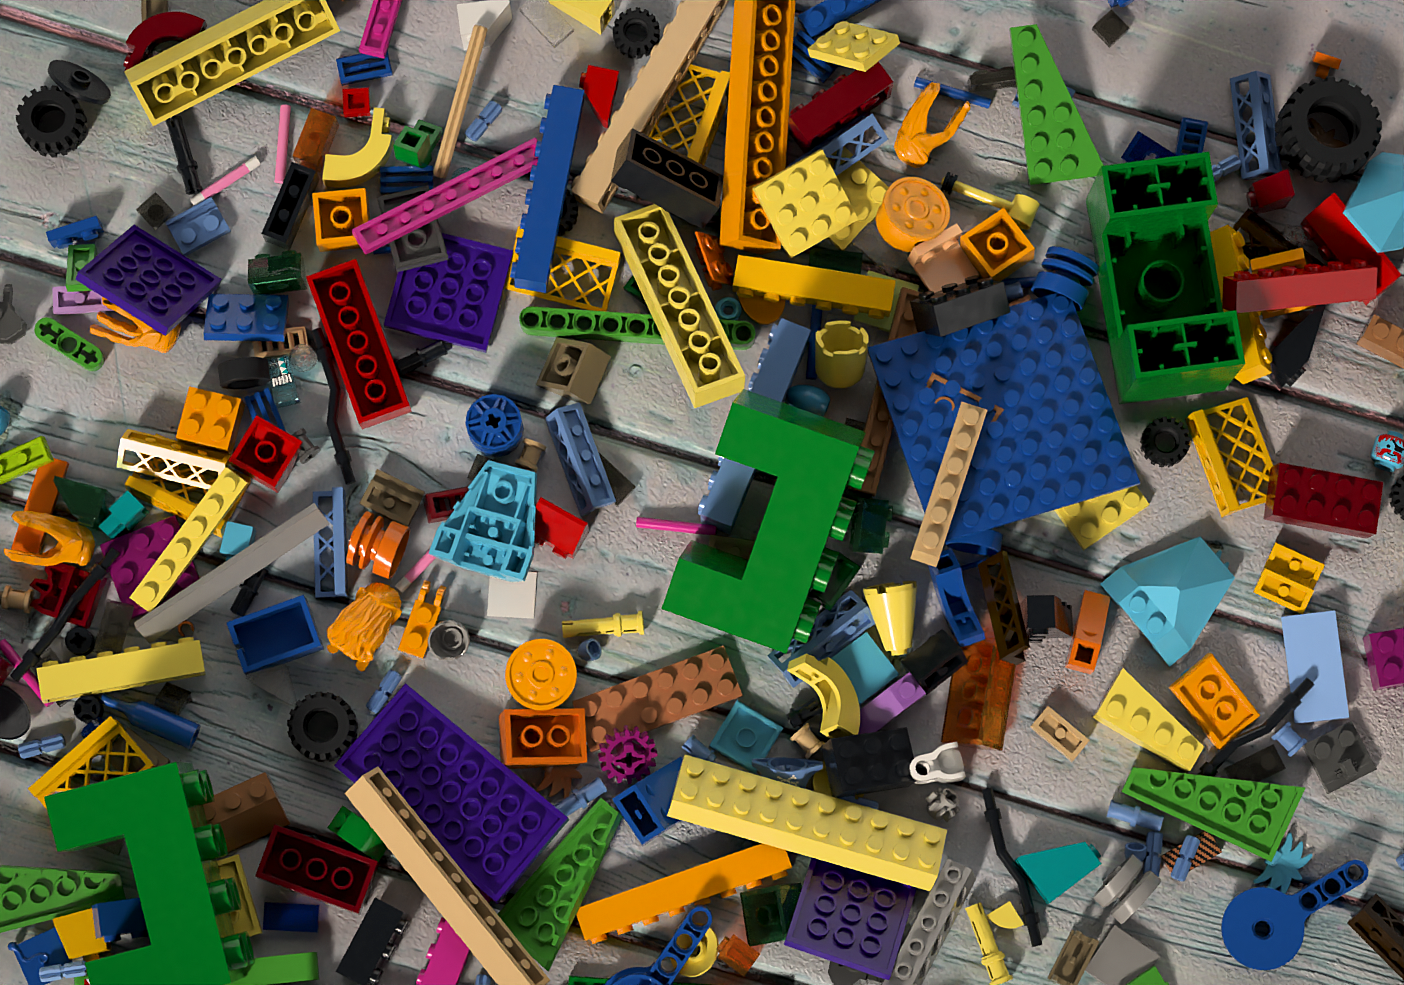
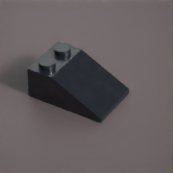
M1326 304L1318 305L1271 352L1272 362L1270 366L1272 373L1266 376L1278 388L1282 389L1286 384L1291 387L1306 371L1303 366L1309 360Z

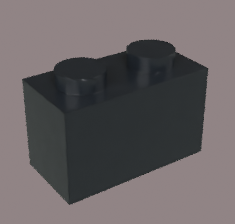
M943 629L932 635L924 644L909 653L901 661L906 673L910 672L926 695L968 663L961 647Z

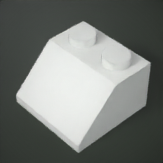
M486 0L457 4L460 34L464 50L468 48L474 25H481L487 28L483 51L494 43L512 20L510 0Z

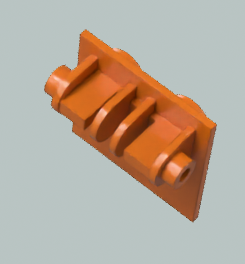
M696 231L697 241L695 242L697 246H695V250L699 260H701L700 264L706 265L702 270L703 272H708L704 274L708 287H711L712 291H716L722 288V284L732 286L733 281L731 277H733V271L724 259L723 253L725 250L723 245H719L720 239L717 236Z

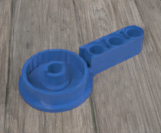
M1360 860L1345 862L1292 895H1286L1278 890L1266 887L1252 888L1240 893L1228 904L1222 917L1221 934L1226 949L1235 960L1251 969L1272 970L1285 965L1294 958L1302 945L1306 918L1362 884L1368 877L1369 870L1367 865ZM1351 865H1356L1360 869V877L1357 880L1351 879L1348 875V868ZM1328 879H1332L1337 883V891L1334 894L1327 893L1324 888V884ZM1305 893L1311 894L1314 898V904L1311 908H1305L1301 903V898ZM1259 921L1268 924V932L1263 937L1255 933V925Z
M704 905L692 907L652 965L648 967H630L614 974L604 985H673V980L711 926V910ZM703 911L707 914L708 920L704 925H697L693 922L692 916L695 912ZM681 934H688L693 942L690 947L682 948L677 944V937ZM665 957H672L676 960L677 966L674 970L667 971L662 968L661 961Z

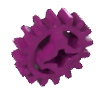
M624 725L623 732H619L617 728H614V736L605 735L607 744H599L602 752L598 753V758L602 762L600 764L602 771L607 770L606 773L609 779L616 776L617 783L620 784L624 778L627 779L629 785L632 783V778L636 777L640 781L642 780L641 774H651L649 766H656L654 757L658 756L656 748H654L656 746L653 739H649L647 731L640 734L638 726H635L633 731H629L628 726Z

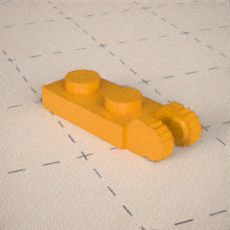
M424 580L418 600H415L398 647V651L421 659L425 658L429 647L428 637L431 629L437 624L442 610L441 604L447 587L440 585L436 592L434 605L426 603L425 600L431 588V582Z

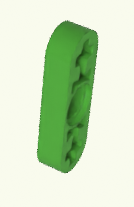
M45 317L35 324V335L40 341L84 369L97 371L103 366L105 361L104 354L98 347L57 321ZM52 325L51 329L59 335L57 341L50 334L43 336L42 328ZM70 337L76 339L77 345L74 350H63L62 344L65 339ZM83 345H86L83 348L86 353L93 355L96 352L95 356L98 360L95 363L91 361L87 364L88 360L80 354Z

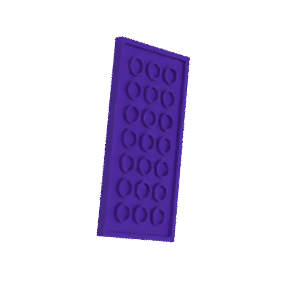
M406 683L334 765L353 783L362 775L379 767L469 880L497 904L569 821L566 815Z

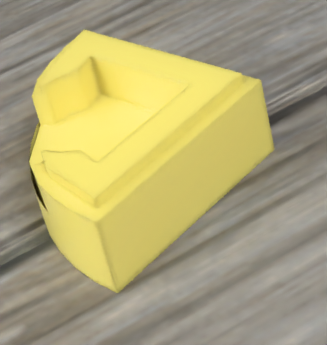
M1010 901L986 915L993 924L1002 928L1011 929L1024 925Z

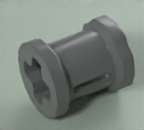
M304 428L292 434V436L303 441L298 454L301 464L307 463L320 452V448L314 446L305 435L306 431Z

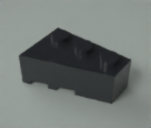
M1027 595L1024 598L1020 608L1029 643H1040L1045 638H1072V605H1067V602H1061V599L1055 595Z

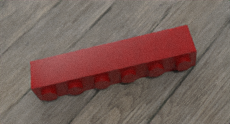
M1353 259L1350 261V264L1328 262L1327 266L1323 267L1319 264H1305L1303 269L1283 266L1281 271L1258 269L1257 273L1250 274L1248 271H1235L1233 276H1223L1222 308L1228 311L1236 310L1237 313L1376 299L1377 267L1367 264L1366 260Z

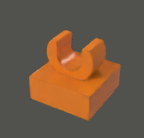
M1314 51L1311 60L1319 63L1315 76L1322 79L1327 77L1330 67L1338 70L1341 59Z

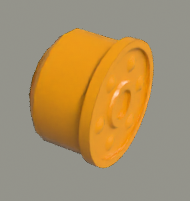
M919 177L900 178L893 182L884 194L882 204L879 206L876 214L877 229L883 239L892 247L905 252H911L913 247L938 237L949 223L950 207L943 192L930 181Z
M534 639L523 643L511 654L506 665L505 680L509 692L518 703L532 710L543 711L558 707L570 697L576 685L577 670L573 657L561 644L548 639Z

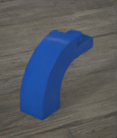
M952 548L941 552L937 567L928 565L948 627L952 635L955 636L958 645L962 648L985 640V634L969 600L961 566Z

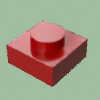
M369 87L342 89L344 117L371 116Z

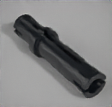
M172 116L173 121H171V118H168L165 122L178 162L176 168L178 173L182 175L186 194H196L195 189H197L198 193L203 190L196 170L198 169V164L193 160L182 117Z

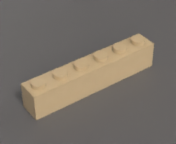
M961 402L910 559L937 567L987 409Z

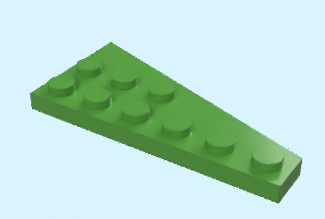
M1132 767L1121 792L1272 862L1305 787Z
M602 798L596 802L497 914L530 956L548 972L623 817Z

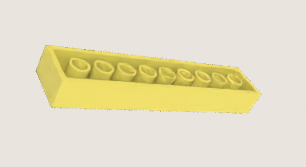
M684 755L667 816L927 891H931L938 877L947 829L689 755Z

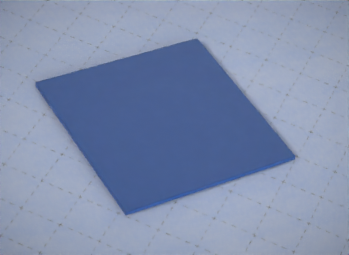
M1055 293L1009 306L1011 313L942 337L926 334L923 331L868 347V355L924 514L961 402L987 409L945 542L1140 485V480L1073 301L1062 294ZM932 372L949 380L946 384L934 380L930 388L926 387ZM961 387L982 399L978 402L960 393ZM939 397H948L954 402L955 408L952 411L951 403L945 399L938 401L937 404L934 402ZM997 405L1004 410L998 419L991 422L997 412L993 410L994 406Z

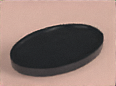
M53 60L50 62L47 69L49 76L60 88L69 94L93 104H105L109 101L111 92L108 86L89 70L64 60Z
M1 685L0 739H17L25 735L30 728V712L19 694L11 688Z

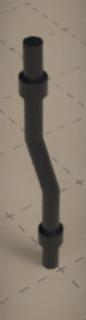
M317 328L311 331L317 348L315 353L318 362L322 364L330 389L326 424L336 452L334 454L336 464L341 468L345 484L349 485L355 483L356 480L350 464L352 461L350 452L345 449L337 423L341 389L331 360L333 359L331 348L327 347L322 329Z
M112 547L99 563L96 562L90 568V574L70 596L50 629L32 649L26 651L22 656L23 660L10 674L15 681L19 682L31 666L35 667L41 660L40 656L60 634L79 602L98 580H102L109 571L107 569L120 555L118 550Z
M1306 678L1293 692H1289L1282 699L1284 702L1262 725L1231 738L1209 763L1206 761L1199 768L1200 772L1197 775L1214 777L1218 773L1217 769L1238 747L1270 733L1292 709L1295 710L1302 703L1300 700L1315 684Z
M992 787L982 789L986 807L984 815L986 822H989L996 855L1018 885L1024 915H1022L1023 923L1028 928L1032 947L1043 945L1038 927L1040 919L1038 912L1034 910L1028 880L1006 850L1000 824L1002 816L1000 808L996 807Z

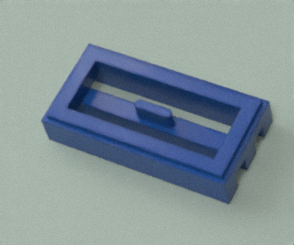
M800 29L796 37L793 38V48L797 47L827 72L823 74L794 50L792 51V58L822 83H825L839 65L831 63L832 66H829L822 60L811 58L807 47L799 41L802 40L809 47L816 41Z
M388 50L385 59L382 61L344 69L343 65L379 57L361 53L337 58L336 62L341 85L344 86L392 76ZM386 67L385 69L345 77V75Z
M416 166L380 167L381 195H389L422 187H386V183L428 182L429 189L434 188L433 166H427L423 169ZM427 173H428V176L386 177L387 174H427Z
M269 388L264 389L262 392L258 391L252 396L244 397L252 420L257 415L252 402L257 401L264 420L271 423L262 398L267 397L278 427L286 432Z

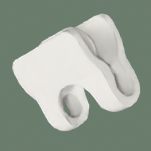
M947 743L939 746L932 753L915 757L909 765L912 778L917 780L914 784L924 785L932 782L950 784L962 781L966 775L963 772L964 765L961 754L957 750L958 743ZM916 766H925L927 775L918 774Z

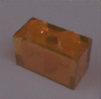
M313 108L310 109L292 155L295 163L321 173L325 162V154H328L339 127L336 116Z
M734 934L730 939L725 936L716 948L720 953L717 959L743 978L760 955L759 952Z

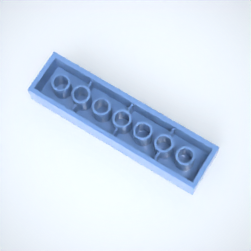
M781 318L778 325L773 324L768 336L767 344L770 345L769 349L763 348L758 361V369L760 371L758 374L753 373L748 385V391L784 403L809 343L811 330ZM719 456L718 466H720L719 471L713 470L708 482L710 493L708 496L703 495L698 507V514L701 515L702 524L716 526L717 530L730 535L757 469Z

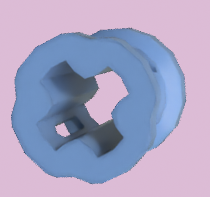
M1289 721L1271 737L1282 744L1288 751L1287 755L1289 757L1294 755L1307 742L1306 738H1301L1291 728Z

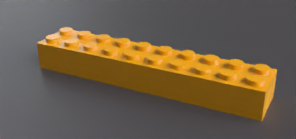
M734 0L719 245L760 255L781 250V242L752 187L786 169L795 0Z

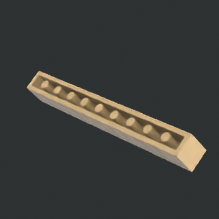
M682 0L679 3L676 16L672 22L666 25L659 44H655L652 48L648 63L640 68L636 83L633 88L630 87L627 90L624 103L612 115L611 124L607 131L600 135L596 150L587 157L585 168L581 175L576 176L573 180L571 193L576 201L603 214L619 187L611 182L618 147L632 128L649 136L660 115L664 112L666 105L674 95L677 86L686 75L688 67L693 63L730 0Z
M376 767L362 775L345 792V795L498 985H546L551 981L382 770Z

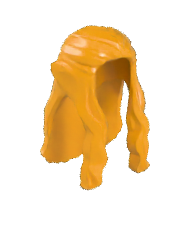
M931 82L921 92L915 103L908 110L897 133L894 144L896 154L902 162L913 168H921L926 164L930 152L948 141L955 134L971 108L970 103L966 101L962 108L958 107L942 132L935 134L927 133L928 112L940 91V83Z
M102 297L103 305L127 317L136 325L119 321L103 312L97 313L99 322L115 331H121L127 335L134 336V338L123 336L95 324L90 325V332L94 335L107 337L112 342L126 346L148 347L161 353H167L174 347L181 330L179 323L164 336L104 297Z
M15 511L11 517L18 524L46 532L57 539L58 543L55 547L40 554L4 548V554L10 560L39 566H54L62 562L78 563L80 566H84L92 559L95 539L87 527L77 522H71L66 518L47 513Z
M380 582L371 583L366 588L360 587L356 593L355 601L344 608L335 622L327 628V637L330 642L327 650L332 654L338 652V650L342 651L343 654L349 656L352 660H357L355 666L359 671H365L369 662L374 660L376 650L385 641L391 626L402 613V601L397 590Z

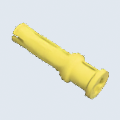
M638 611L637 614L629 615L615 613L613 617L562 621L563 638L600 634H614L617 637H622V634L628 633L644 635L643 612Z
M982 902L966 907L965 910L983 955L981 963L986 966L991 980L989 985H999L1012 980L1013 976L1009 975L1003 960L1005 955L1002 951H999L992 930L984 913Z

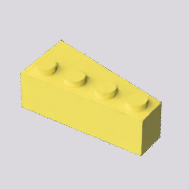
M1124 668L1118 672L1092 717L1185 773L1192 769L1204 748Z

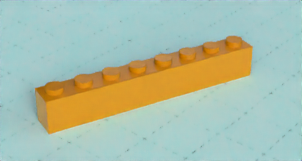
M761 843L579 907L576 916L585 941L591 940L592 944L607 940L606 934L617 931L618 935L630 932L634 930L632 925L643 921L644 926L660 921L659 915L669 913V916L672 917L685 912V906L693 903L695 906L711 903L710 898L720 894L721 899L737 894L736 888L745 885L747 890L763 885L761 880L772 876L773 881L788 876L787 870L792 869V865L786 850Z

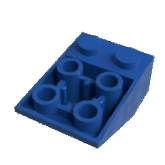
M682 757L677 758L612 798L642 847L682 821L667 816L683 761Z

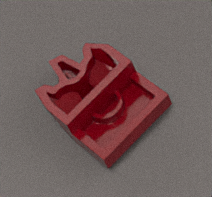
M63 563L45 566V572L48 575L47 580L35 578L29 585L41 594V597L34 599L30 606L40 613L56 619L70 596L90 572ZM104 577L96 582L79 602L67 623L90 629L107 578Z

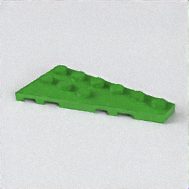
M1037 24L1009 28L1029 185L1097 176L1101 166L1104 165Z
M0 865V933L87 910L97 903L126 900L119 872Z

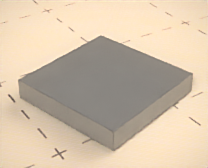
M1113 925L1090 959L1085 972L1104 985H1125L1155 965L1160 956L1116 925Z

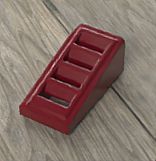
M468 486L425 494L423 503L428 523L447 520L455 510L453 509L456 504L455 497L459 496L461 501L469 491ZM444 499L449 500L451 510H446ZM435 501L438 502L439 511H440V512H438V513H436V511H435V506H434V502H435Z

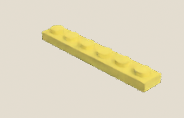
M225 467L129 598L148 612L157 608L249 483Z

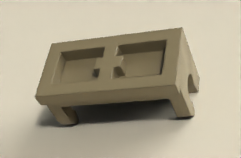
M1071 930L1047 979L1059 985H1078L1100 941L1089 938L1078 930Z

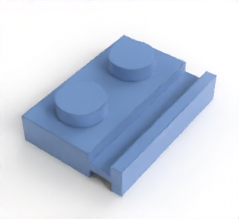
M212 197L165 222L184 256L231 232Z

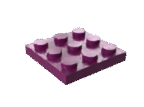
M175 515L100 544L103 556L112 547L120 552L118 558L108 569L128 620L148 613L147 610L129 597L181 527ZM193 560L161 604L200 579Z

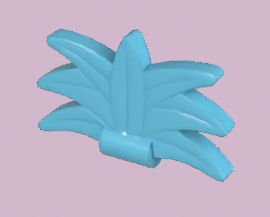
M1289 832L1283 845L1276 851L1272 862L1265 859L1266 867L1262 874L1253 880V883L1264 882L1271 878L1266 888L1276 889L1280 886V892L1286 894L1291 879L1302 880L1297 870L1307 864L1313 855L1308 854L1301 858L1303 852L1302 841L1291 851L1293 839L1292 833Z

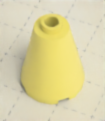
M902 581L903 585L890 582L863 588L864 596L885 651H891V655L907 654V649L912 647L917 581Z

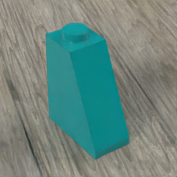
M1086 842L1026 854L1014 860L1046 904L1051 903L1102 864L1099 861L1101 855L1093 844L1087 845Z

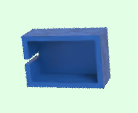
M304 595L226 622L234 646L238 648L236 652L244 674L248 677L324 650L309 603Z

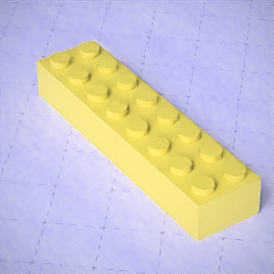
M263 0L127 69L124 73L152 126H155L339 32L340 29L326 0Z
M653 204L615 217L614 235L694 409L741 392L745 387V374L669 212Z

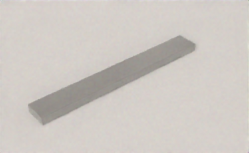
M315 503L311 504L134 622L136 629L149 644L330 523Z

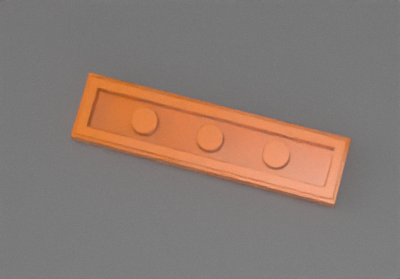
M53 458V462L37 469L24 511L53 515L69 466L68 462ZM19 524L11 549L40 554L46 532Z

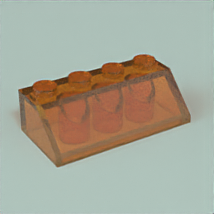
M985 637V640L961 648L968 663L951 675L941 742H957L959 746L1002 751L1016 665L1001 660L995 638Z

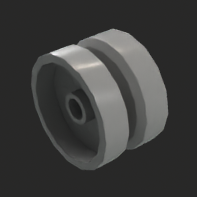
M1131 854L1102 882L1103 885L1093 896V899L1102 907L1109 906L1118 898L1119 900L1112 908L1111 915L1121 924L1146 901L1161 882V879L1152 871H1146L1137 880L1135 879L1142 870L1143 863L1134 854Z

